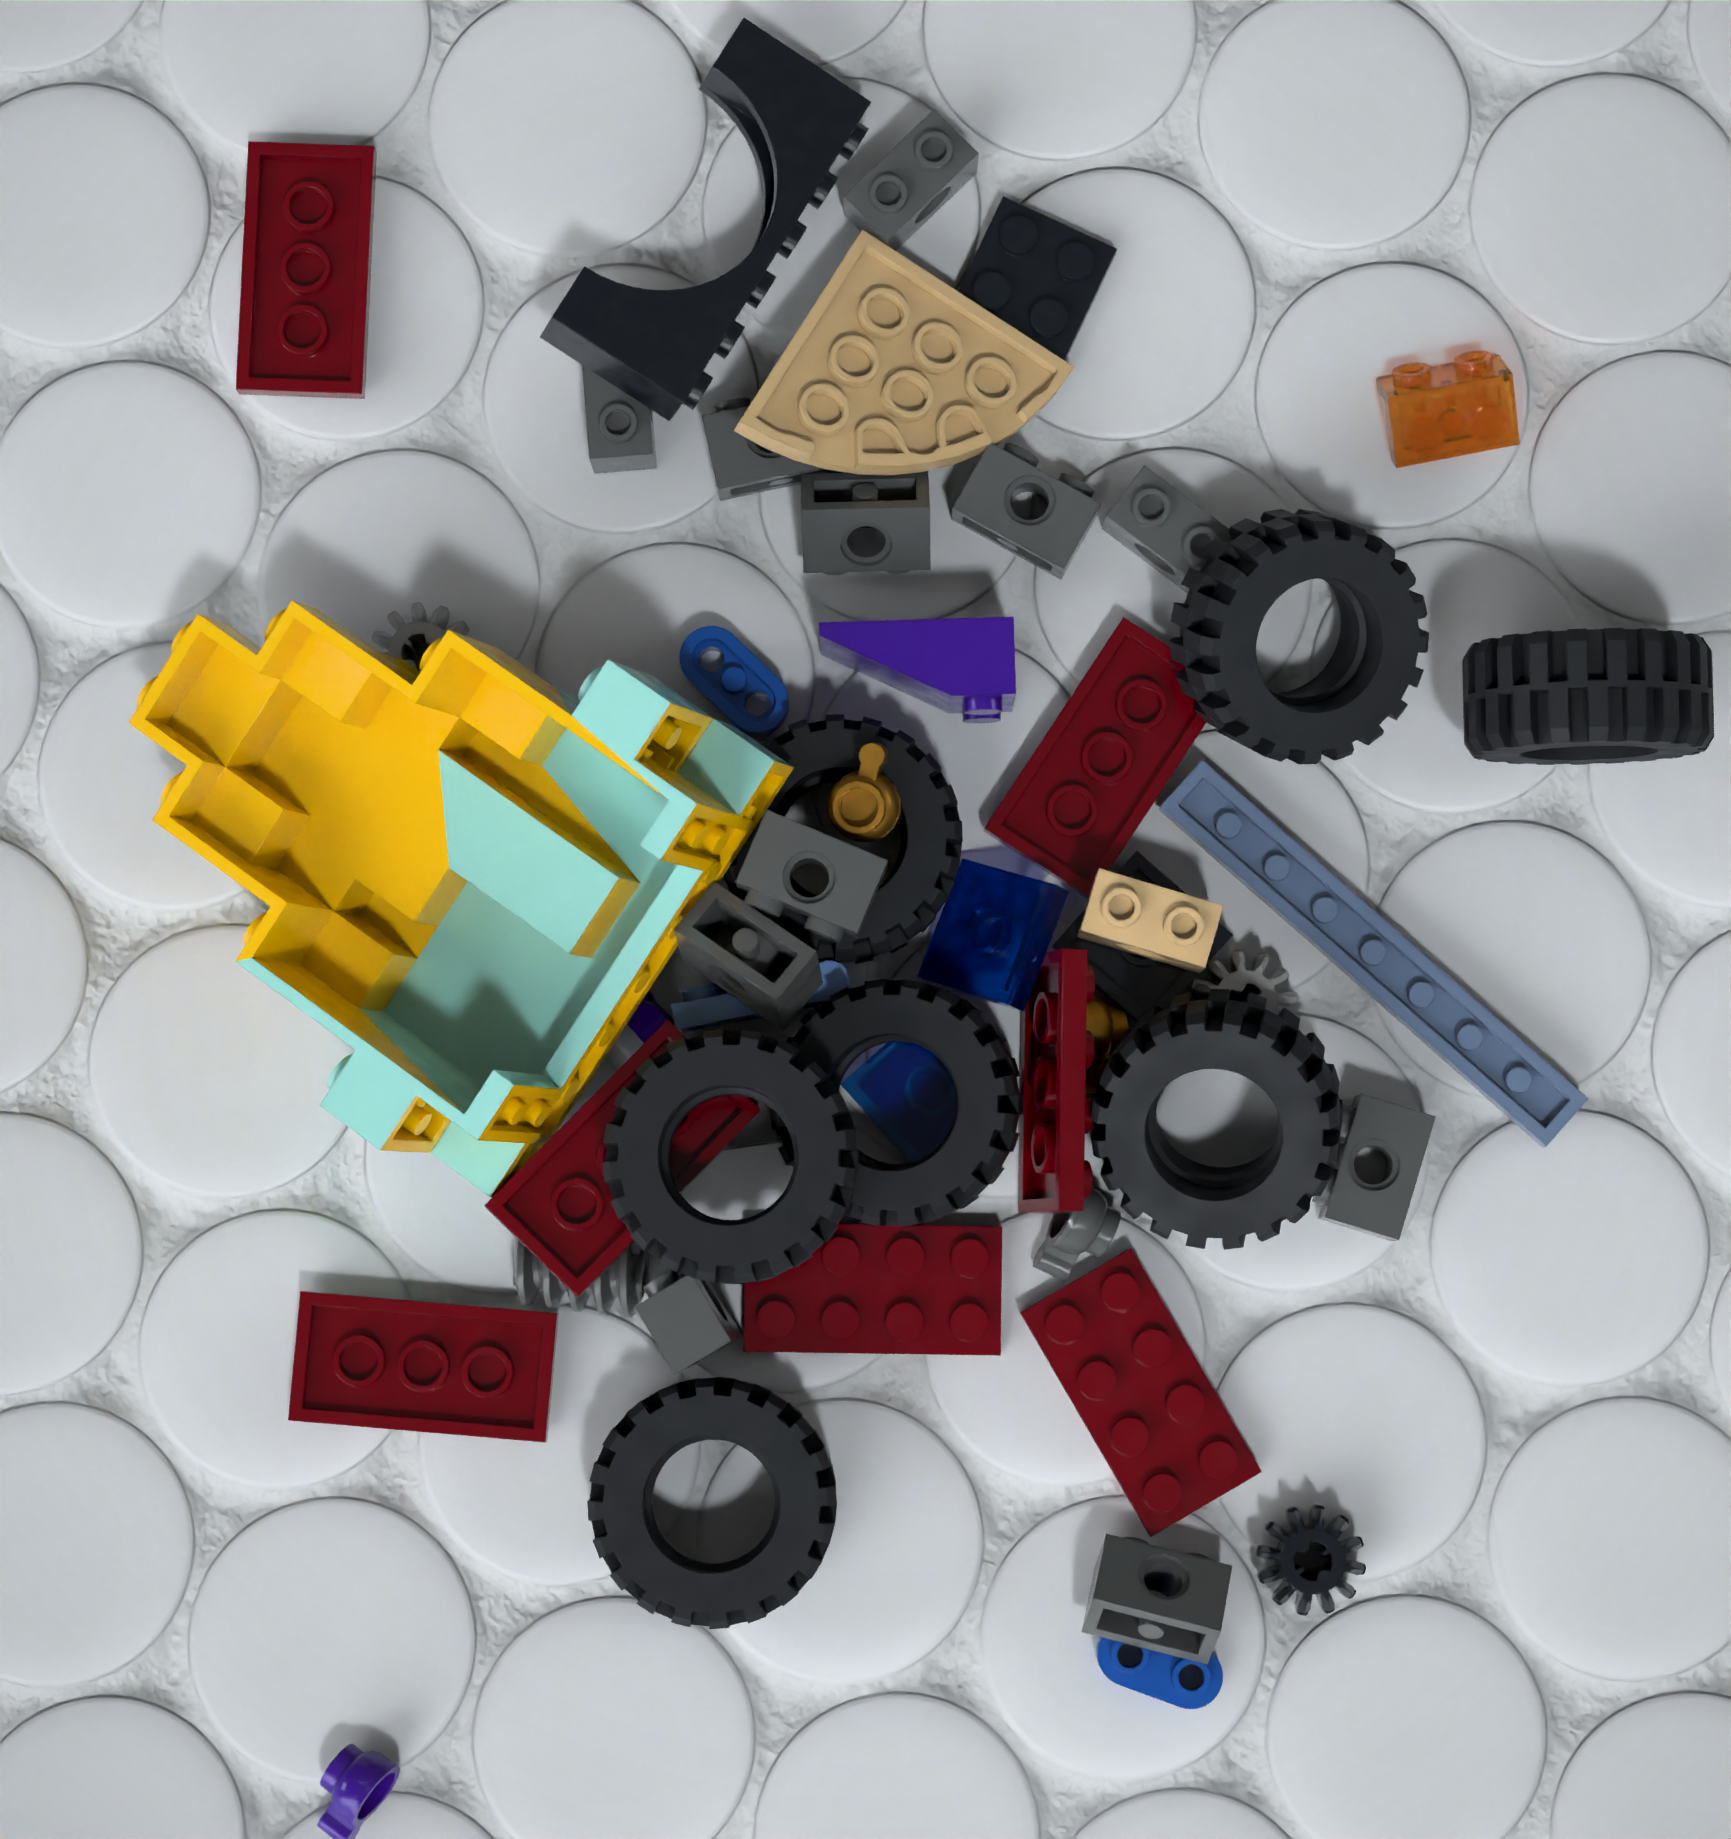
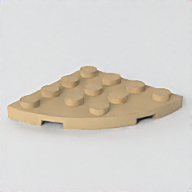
M862 229L734 431L770 451L792 460L827 470L862 475H899L925 472L951 466L980 455L990 444L998 445L1007 440L1028 424L1048 404L1075 367Z

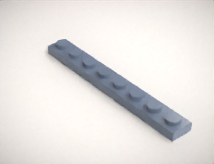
M1201 760L1160 806V812L1541 1147H1547L1588 1100L1581 1091L1206 762Z

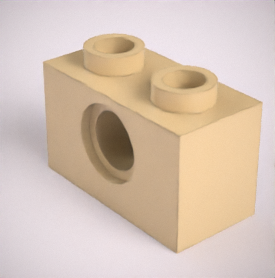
M1099 868L1092 884L1077 937L1200 974L1206 967L1224 905Z

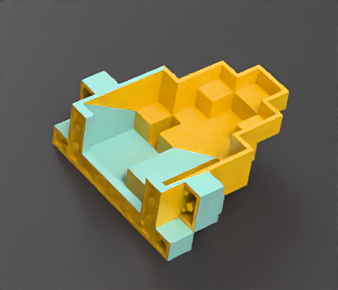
M293 600L286 609L278 612L268 624L264 636L266 641L262 648L227 623L197 613L194 620L182 627L175 636L171 646L172 654L159 675L148 681L142 688L137 698L138 708L128 722L186 764L183 772L175 775L165 786L160 797L162 805L152 820L270 906L266 913L259 915L247 928L243 937V944L245 946L235 962L355 1050L352 1055L343 1058L331 1072L327 1081V1086L330 1090L320 1106L381 1151L431 1153L487 1196L493 1197L557 1132L678 947L674 928L714 881L719 884L794 767L735 726L712 718L653 676L609 659L603 667L596 668L588 675L580 687L578 696L554 688L499 648L451 630H447L443 638L436 639L426 649L420 661L419 668L421 672H419L404 660L375 650L320 610Z

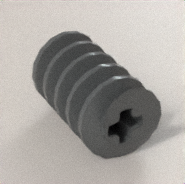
M517 1239L514 1254L513 1285L517 1288L520 1303L525 1306H530L534 1302L539 1290L542 1289L545 1305L548 1308L555 1309L558 1307L565 1292H568L571 1308L573 1311L581 1312L589 1297L593 1295L597 1312L606 1315L617 1297L620 1301L622 1314L625 1317L632 1318L637 1311L635 1306L640 1304L644 1297L645 1291L643 1287L647 1282L650 1253L641 1249L639 1254H633L630 1245L577 1298Z

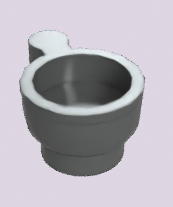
M1092 1187L1089 1197L1084 1199V1211L1053 1213L1046 1239L1034 1258L1033 1267L1065 1281L1081 1253L1087 1252L1096 1257L1104 1254L1116 1234L1121 1212L1108 1206L1106 1198Z

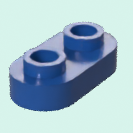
M705 626L687 636L681 646L679 655L680 666L685 678L733 726L747 735L764 736L774 732L783 724L789 710V699L784 684L731 632L717 626ZM712 650L718 651L724 657L723 666L714 672L704 670L700 665L703 654ZM755 694L765 696L770 702L768 710L759 716L750 714L745 708L747 699Z
M1102 1637L1098 1639L1096 1646L1098 1665L1109 1680L1120 1686L1184 1709L1204 1707L1212 1702L1220 1692L1223 1682V1671L1218 1658L1213 1653L1207 1665L1141 1648L1142 1656L1140 1661L1133 1666H1125L1119 1662L1117 1657L1118 1650L1124 1643ZM1186 1665H1197L1202 1670V1681L1195 1688H1185L1179 1682V1673Z

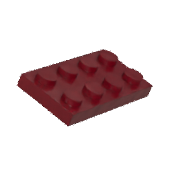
M248 141L236 390L239 395L365 399L377 152L374 146Z
M1123 617L984 828V832L1087 899L1089 898L1098 869L1110 871L1206 724L1193 710L1195 699L1182 693L1176 675L1178 671L1185 669V666L1171 659L1170 647Z
M1059 949L1022 958L1020 1095H1023V1114H1020L1018 1213L1084 1211V1199H1087L1091 1193L1092 1169L1089 1161L1084 1160L1085 1134L1090 1132L1093 1122L1090 1119L1093 1104L1090 1096L1085 1095L1086 1069L1091 1067L1094 1057V1039L1091 1031L1086 1030L1087 1004L1091 1003L1094 996L1095 975L1093 968L1087 965V950Z
M668 1019L484 1205L577 1298L634 1242L630 1237V1231L624 1222L618 1219L610 1202L613 1198L609 1184L604 1181L602 1162H606L607 1144L603 1143L606 1123L611 1124L617 1107L614 1105V1102L622 1087L627 1089L638 1073L635 1070L649 1057L654 1059L668 1050L666 1045L683 1037L688 1040ZM726 1095L707 1100L695 1107L682 1120L674 1134L670 1148L671 1173L680 1193L760 1113L761 1109L748 1097Z
M838 1224L839 1228L830 1240L820 1246L812 1254L813 1257L800 1266L793 1267L771 1279L761 1282L744 1283L743 1352L1001 1356L1002 1227Z
M1131 1248L1020 1312L1024 1322L1150 1537L1262 1472Z
M300 1291L288 1420L547 1442L559 1313Z

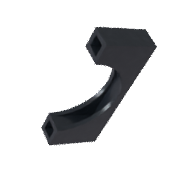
M743 18L699 90L717 103L737 125L753 153L759 171L763 199L762 218L759 232L750 254L732 270L712 281L698 286L675 290H649L628 286L603 277L584 266L540 338L668 421L673 418L682 404L692 410L695 408L714 378L704 372L705 367L714 353L725 359L745 326L735 320L745 303L756 309L776 279L775 275L767 271L775 255L778 253L787 259L806 231L807 226L798 221L805 207L809 203L816 209H819L836 183L838 177L829 172L838 155H841L849 160L869 130L868 127L859 121L871 101L746 18Z

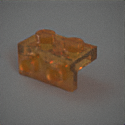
M1480 350L1469 351L1457 355L1454 358V362L1436 366H1429L1426 363L1420 362L1406 363L1395 367L1392 370V374L1376 378L1377 390L1385 405L1391 460L1396 468L1520 444L1513 373L1497 354L1492 355L1490 352Z

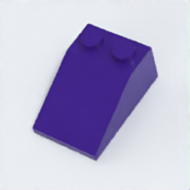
M1014 617L819 622L821 655L947 713H962L963 722L965 723L1001 721V712H1012L1016 697Z

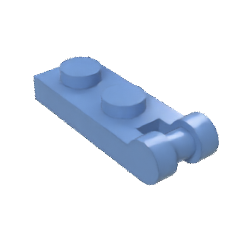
M826 960L819 963L823 983L802 1009L824 1005L830 1001V995L846 987L849 988V975L841 963L834 960ZM716 984L682 991L684 1002L671 1004L674 1025L681 1033L762 1017L729 993L722 994L721 988Z

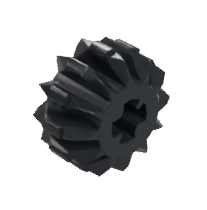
M1314 1504L1310 1510L1308 1526L1304 1525L1302 1515L1296 1507L1287 1508L1286 1518L1291 1527L1290 1531L1286 1533L1280 1525L1272 1521L1265 1525V1530L1268 1534L1279 1540L1277 1548L1267 1545H1257L1255 1547L1256 1556L1275 1560L1276 1564L1257 1573L1259 1582L1262 1584L1272 1583L1282 1578L1283 1581L1274 1590L1272 1600L1278 1605H1282L1297 1590L1295 1610L1296 1613L1304 1616L1308 1614L1311 1608L1312 1594H1316L1319 1606L1327 1614L1335 1610V1604L1329 1592L1332 1588L1335 1587L1340 1594L1349 1599L1353 1598L1356 1590L1341 1578L1344 1572L1363 1575L1366 1570L1365 1564L1356 1560H1346L1345 1554L1357 1551L1363 1547L1362 1538L1350 1536L1341 1541L1337 1540L1347 1528L1349 1520L1340 1514L1333 1518L1325 1530H1323L1326 1516L1325 1508ZM1310 1542H1317L1320 1546L1316 1551L1324 1556L1326 1555V1563L1324 1567H1314L1311 1571V1577H1302L1300 1574L1304 1571V1568L1294 1564L1296 1552H1307Z

